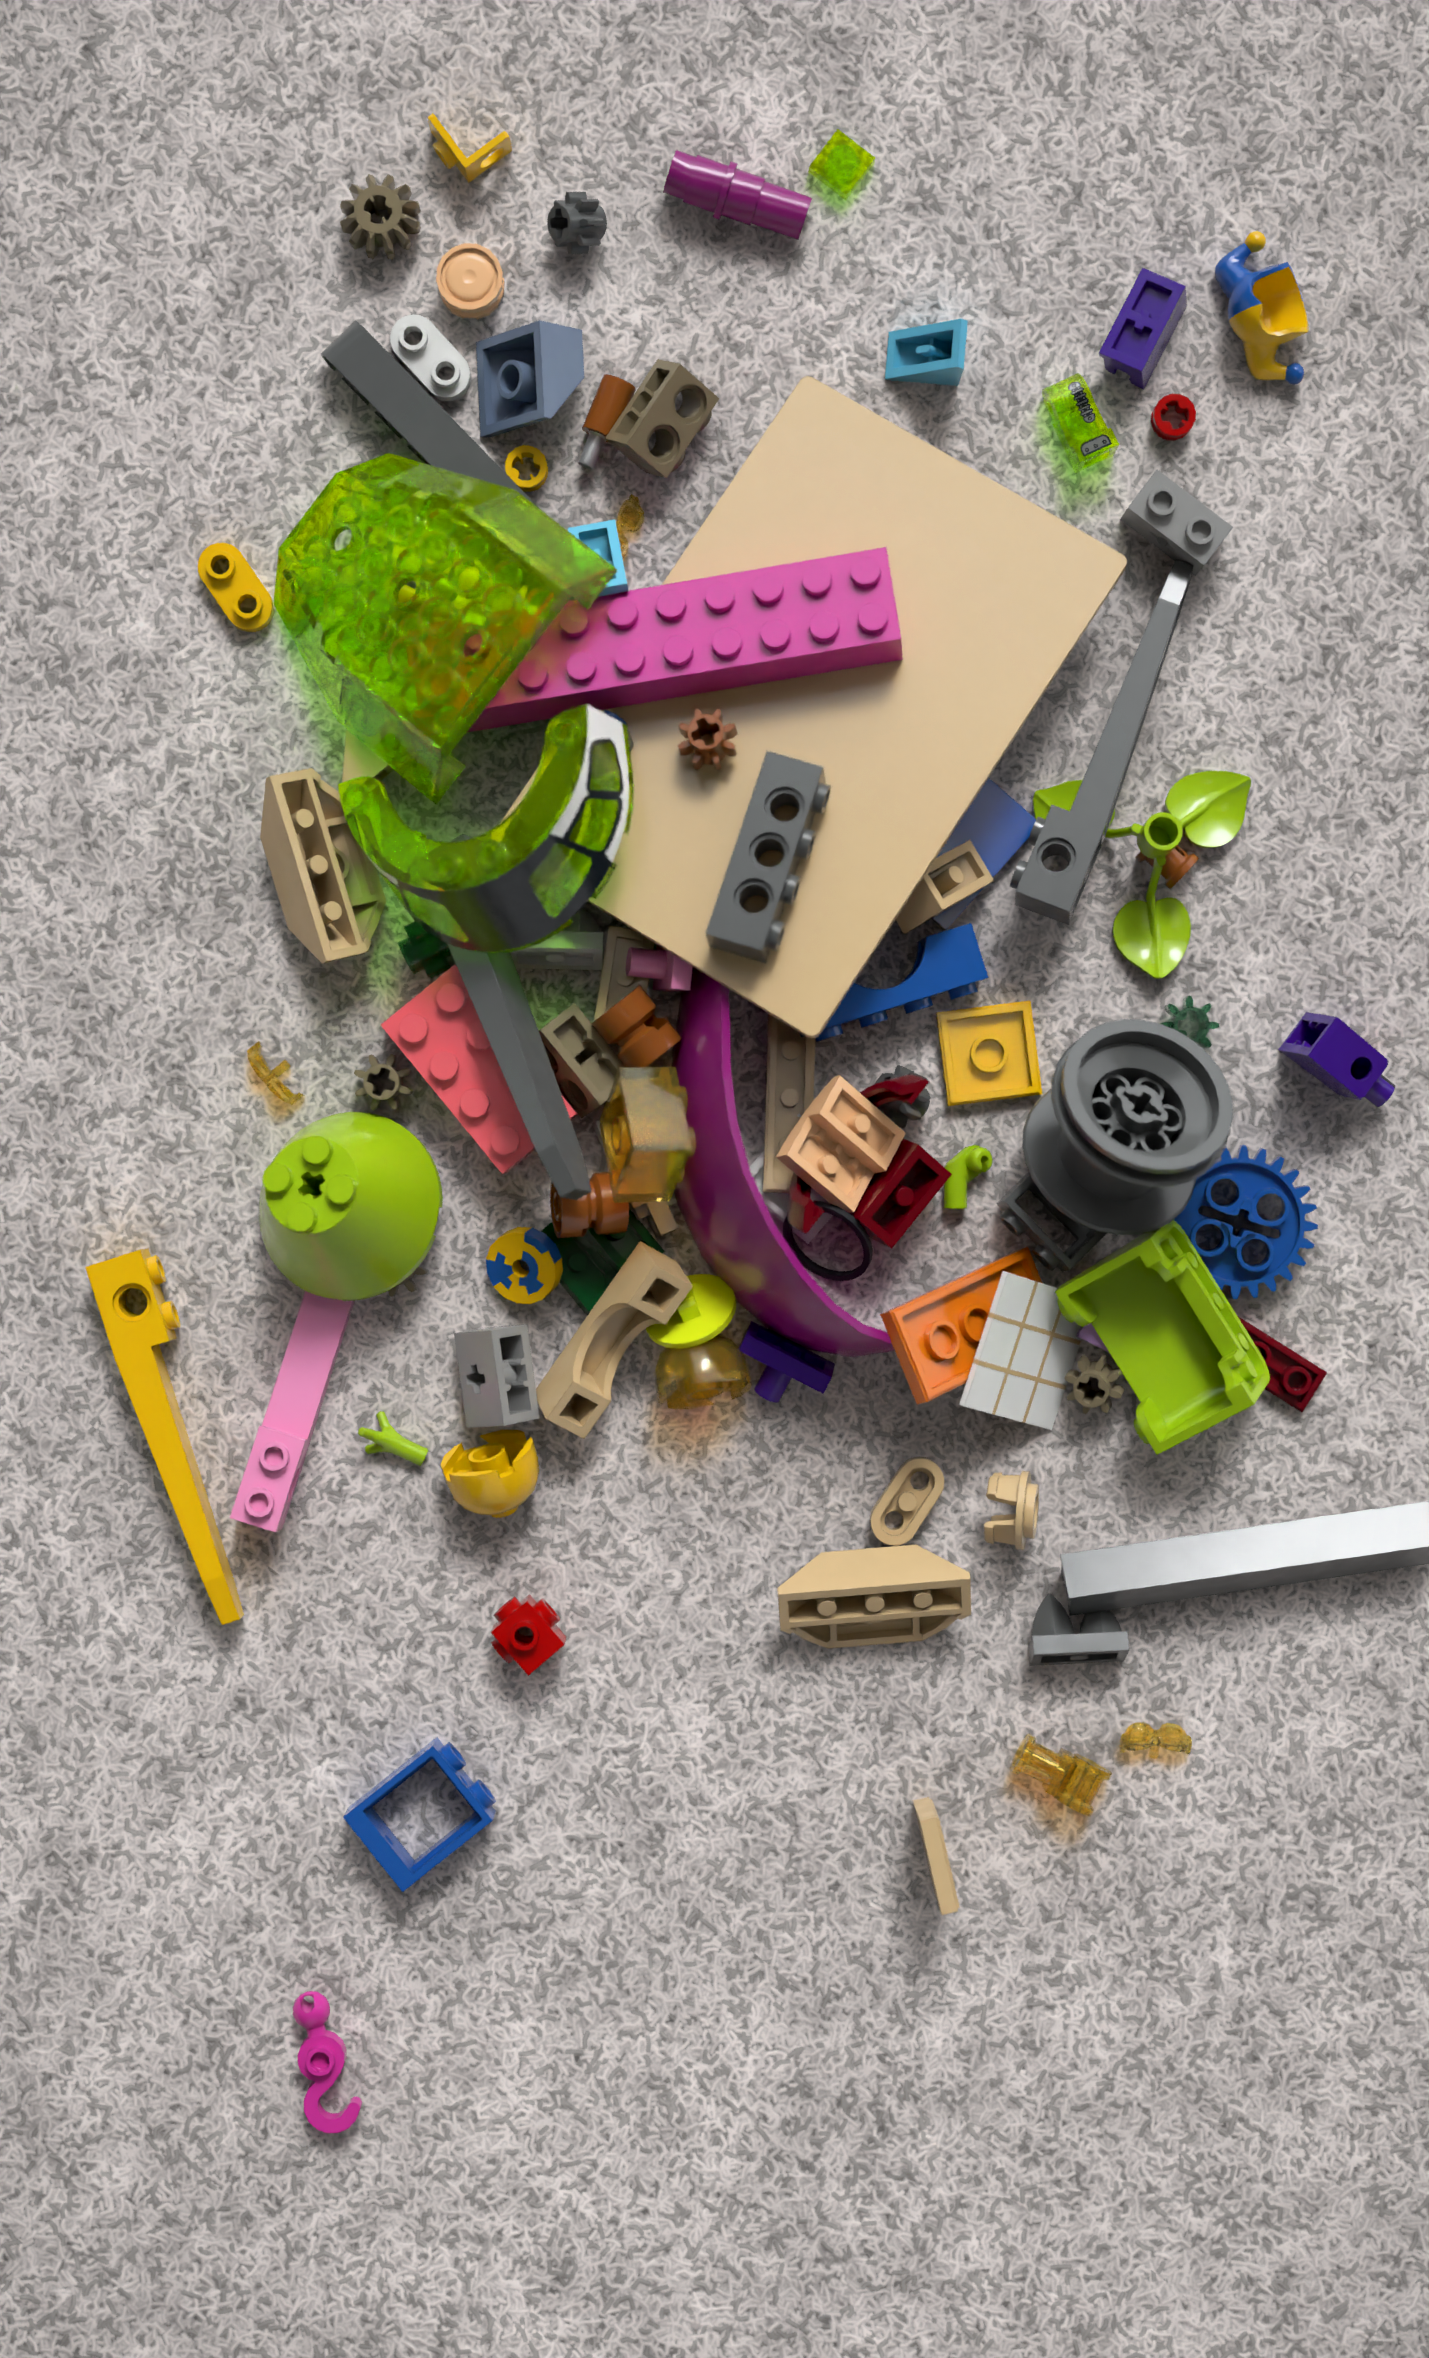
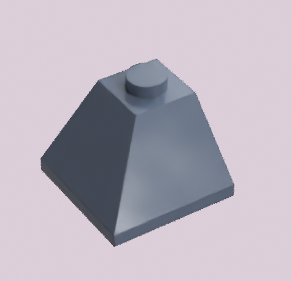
M539 320L476 342L480 436L484 438L497 436L551 419L584 379L581 329Z

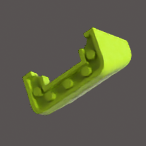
M1174 1220L1155 1231L1143 1233L1068 1280L1055 1291L1058 1297V1307L1065 1319L1071 1323L1076 1322L1082 1327L1090 1323L1092 1324L1136 1394L1140 1404L1136 1409L1137 1418L1133 1421L1134 1428L1139 1438L1145 1444H1150L1156 1455L1253 1406L1269 1383V1370L1260 1351L1188 1236Z

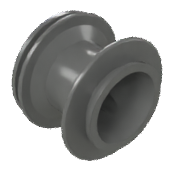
M1121 1019L1103 1023L1090 1029L1066 1049L1056 1065L1051 1089L1037 1100L1029 1112L1023 1128L1022 1149L1028 1171L1044 1197L1061 1213L1079 1224L1100 1232L1116 1235H1138L1155 1231L1172 1222L1183 1212L1192 1197L1196 1178L1207 1172L1224 1151L1233 1120V1101L1229 1085L1221 1069L1211 1056L1195 1041L1175 1029L1160 1023L1141 1019Z

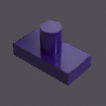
M753 1321L750 1322L738 1351L766 1364L754 1390L759 1396L770 1402L778 1403L781 1400L792 1378L824 1394L832 1379L835 1363Z

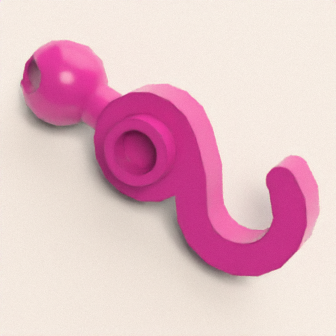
M307 1991L301 1994L293 2005V2017L298 2025L306 2029L308 2035L297 2055L298 2066L301 2073L313 2081L304 2098V2113L308 2122L317 2130L325 2133H340L348 2129L356 2121L362 2106V2100L359 2097H352L343 2111L339 2113L327 2112L322 2107L320 2097L334 2084L341 2073L347 2058V2052L343 2040L336 2033L325 2029L324 2023L330 2015L328 2000L317 1991ZM312 1996L314 2003H308L304 1997Z

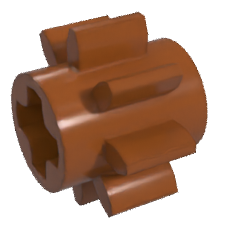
M697 708L694 713L695 718L689 725L686 723L679 724L681 735L689 739L682 741L678 745L681 756H687L693 753L692 762L694 769L697 771L703 764L713 765L719 771L721 770L720 761L726 755L736 756L737 754L735 745L727 741L737 735L735 723L723 726V716L720 709H717L713 715L702 714ZM710 734L714 743L706 746L701 737Z

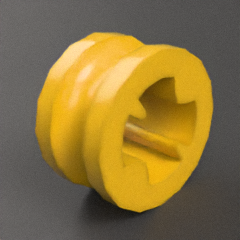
M522 445L514 448L508 454L505 461V472L523 492H533L544 485L548 477V465L544 454L539 449L529 445ZM524 457L533 458L534 467L540 470L536 477L530 474L531 480L528 481L521 480L519 470L513 468L518 460L523 464Z

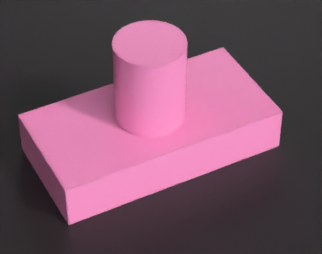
M657 945L656 950L630 947L626 958V975L654 979L653 990L688 991L691 987L692 966Z

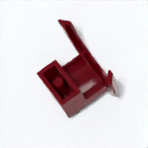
M903 1075L874 1084L860 1093L876 1107L896 1100L911 1105L929 1081L916 1075ZM903 1138L887 1170L874 1173L855 1211L849 1214L863 1226L869 1237L892 1249L952 1174L919 1144ZM793 1173L789 1190L787 1218L793 1227L807 1234L825 1211L814 1205V1202L810 1199L811 1187Z

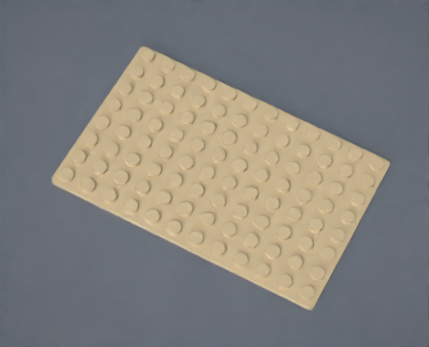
M811 376L803 377L794 388L662 585L886 547L901 633L903 660L606 709L621 717L628 724L627 729L630 732L634 747L627 756L629 798L626 822L620 845L603 881L588 902L806 1037L816 1038L823 1031L1126 569L1127 559L1120 552ZM697 708L702 714L713 715L717 709H720L723 716V726L735 723L737 735L727 741L735 745L737 754L736 756L726 755L720 761L721 770L719 771L713 765L705 764L697 771L694 769L692 762L693 753L687 756H681L678 745L682 741L689 739L681 735L679 724L686 723L689 725L695 718L694 713ZM582 714L572 716L494 831L493 839L498 847L504 841L509 827L516 816L521 814L569 737L568 733ZM710 734L701 737L706 746L714 743ZM770 751L822 766L824 768L825 784L831 786V792L824 813H815L810 830L816 831L812 852L808 860L800 858L795 873L796 876L801 877L794 904H785L780 919L781 922L786 923L781 945L778 951L770 949L766 963H762L710 947L705 933L766 752ZM619 771L607 790H620ZM601 799L576 838L575 843L595 851L603 850L612 832L619 810V802ZM784 805L775 811L773 817L779 821H790L797 816L799 810L794 806ZM570 848L553 875L552 880L571 892L576 893L591 867V859ZM769 850L760 856L758 863L765 867H774L783 860L784 855L779 851ZM759 895L752 896L745 901L743 909L749 913H759L767 907L769 900Z

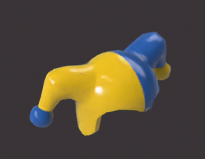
M1254 231L1247 236L1245 243L1229 252L1218 262L1215 267V278L1229 298V323L1234 333L1243 342L1247 366L1252 376L1258 380H1286L1288 383L1295 385L1303 380V367L1298 363H1292L1289 366L1277 363L1275 361V354L1280 344L1309 332L1304 302L1295 275L1288 262L1269 266L1254 273L1244 267L1248 256L1253 252L1262 250L1266 243L1264 234Z

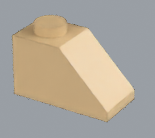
M970 840L934 860L895 919L904 934L994 881Z

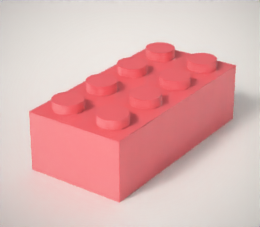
M454 964L384 1021L381 1027L502 1174H506L531 1154L535 1147L460 972ZM561 1093L569 1117L572 1120L578 1113Z

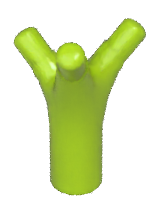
M384 1411L376 1414L381 1432L364 1427L359 1428V1436L375 1443L365 1446L367 1454L377 1452L392 1453L421 1466L429 1449L397 1433L390 1425Z

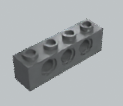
M770 751L766 752L705 933L710 947L762 963H766L770 949L778 951L786 926L785 922L780 921L785 904H794L800 886L801 877L796 876L795 873L800 858L808 860L812 852L816 831L810 830L815 813H824L831 792V786L825 784V774L822 766ZM784 805H791L799 810L797 816L790 821H779L773 815L779 807ZM776 850L781 852L784 857L778 865L765 867L758 863L760 856L764 852ZM759 895L769 900L767 907L759 913H749L743 909L745 901L752 896Z

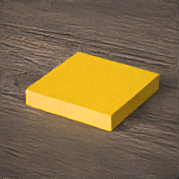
M1031 1000L936 1012L947 1107L1042 1094Z

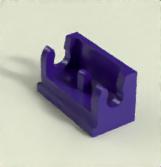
M1145 268L1141 269L1099 351V356L1104 358V365L1108 372L1115 375L1117 369L1130 376L1131 384L1143 390L1145 389L1187 307L1186 286Z

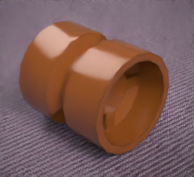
M641 985L592 1023L607 1044H617L620 1047L617 1057L633 1076L650 1065L682 1038L666 1017L657 1018L654 1015L656 1004Z
M621 1171L593 1173L589 1180L592 1192L578 1200L560 1197L551 1180V1217L553 1228L558 1238L585 1236L588 1228H593L598 1235L619 1234L627 1231L629 1200L626 1181Z

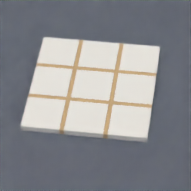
M1006 1271L1002 1272L959 1405L1052 1430L1067 1385V1381L1064 1378L1067 1372L1072 1370L1081 1342V1338L1076 1336L1081 1326L1076 1322L1071 1323L1067 1321L1058 1307V1297L1055 1294L1058 1288Z

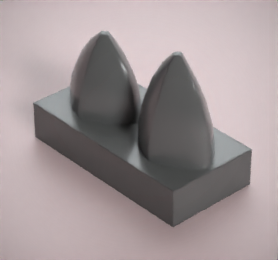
M1047 1594L1037 1609L1033 1622L1032 1638L1028 1646L1030 1666L1124 1661L1129 1652L1128 1631L1122 1632L1115 1615L1110 1610L1085 1614L1080 1625V1634H1075L1072 1622L1065 1608L1052 1594Z

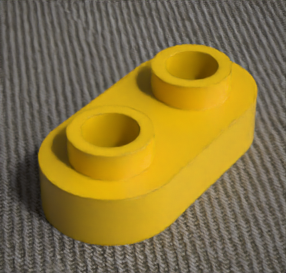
M215 543L208 546L201 553L198 560V573L208 590L235 627L245 632H257L264 629L271 622L275 610L274 602L269 592L236 547L228 543ZM220 559L229 561V569L223 574H217L213 569L215 562ZM247 598H253L257 602L256 609L251 613L241 612V603Z

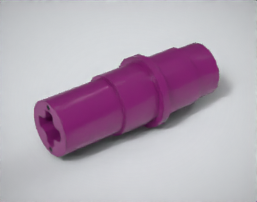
M676 150L663 193L683 199L684 203L714 213V219L720 220L721 216L749 226L754 224L799 240L812 200L811 197L766 182L765 178L737 169L738 163L731 161L728 166L700 155L695 157Z

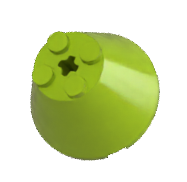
M344 1112L321 1118L292 1136L263 1173L258 1215L265 1248L271 1260L287 1279L301 1289L316 1296L343 1301H356L389 1291L418 1268L427 1256L436 1238L433 1234L438 1220L439 1208H442L443 1205L442 1186L436 1165L428 1150L414 1134L402 1125L381 1115L366 1112Z

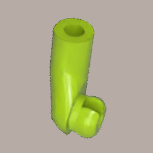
M977 1145L968 1146L946 1163L944 1168L952 1175L944 1184L943 1208H967V1184L980 1173L987 1172L991 1168L993 1158L989 1150Z

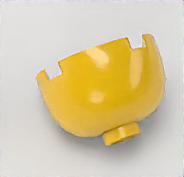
M502 1429L480 1435L489 1444L464 1450L461 1442L444 1455L440 1466L445 1482L455 1501L468 1511L480 1515H491L494 1518L506 1517L516 1512L518 1506L535 1490L539 1475L538 1456L531 1436L527 1441L523 1431Z

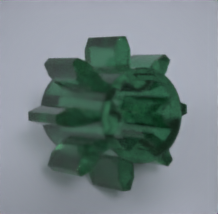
M425 917L420 918L430 927L443 933L440 922L431 926L428 919H425ZM415 921L404 926L408 938L398 942V945L413 974L425 970L427 976L433 978L451 968L447 958L452 956L446 942L425 931Z
M1186 996L1183 999V1009L1181 1010L1173 1004H1166L1164 1006L1170 1018L1168 1022L1160 1024L1175 1029L1187 1036L1185 1030H1178V1021L1186 1019L1187 1013H1189L1190 1021L1198 1022L1199 1026L1198 1031L1191 1032L1189 1038L1197 1042L1201 1047L1209 1048L1212 1046L1206 1035L1209 1030L1218 1028L1219 1023L1209 1022L1206 1013L1211 1009L1212 1005L1210 1003L1200 1008L1193 1007L1192 996Z

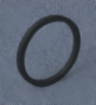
M813 1201L814 1205L823 1209L825 1213H829L845 1222L858 1236L863 1248V1262L859 1267L850 1271L830 1270L808 1258L797 1245L793 1237L792 1225L786 1216L783 1222V1237L800 1263L814 1274L834 1281H849L861 1276L870 1265L873 1249L866 1230L851 1214L840 1207L827 1202Z

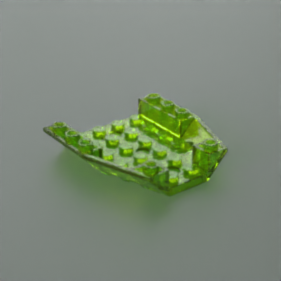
M387 453L337 472L278 549L273 604L336 720L429 800L437 804L466 767L465 764L451 753L455 746L569 599L572 597L588 610L618 570L516 490ZM351 529L352 536L349 544L341 550H335V541L338 535L345 530ZM415 581L416 590L413 597L404 603H399L398 596L401 588L406 583ZM481 634L482 644L480 649L474 655L465 657L464 645L466 641L473 635Z

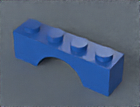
M972 923L933 934L918 941L914 965L907 977L897 986L888 989H870L854 982L821 1034L815 1038L816 1042L843 1034L841 1025L855 1020H859L861 1028L888 1020L886 1011L900 1006H904L906 1014L933 1006L931 997L945 992L949 993L950 1000L978 992L975 983L989 977Z

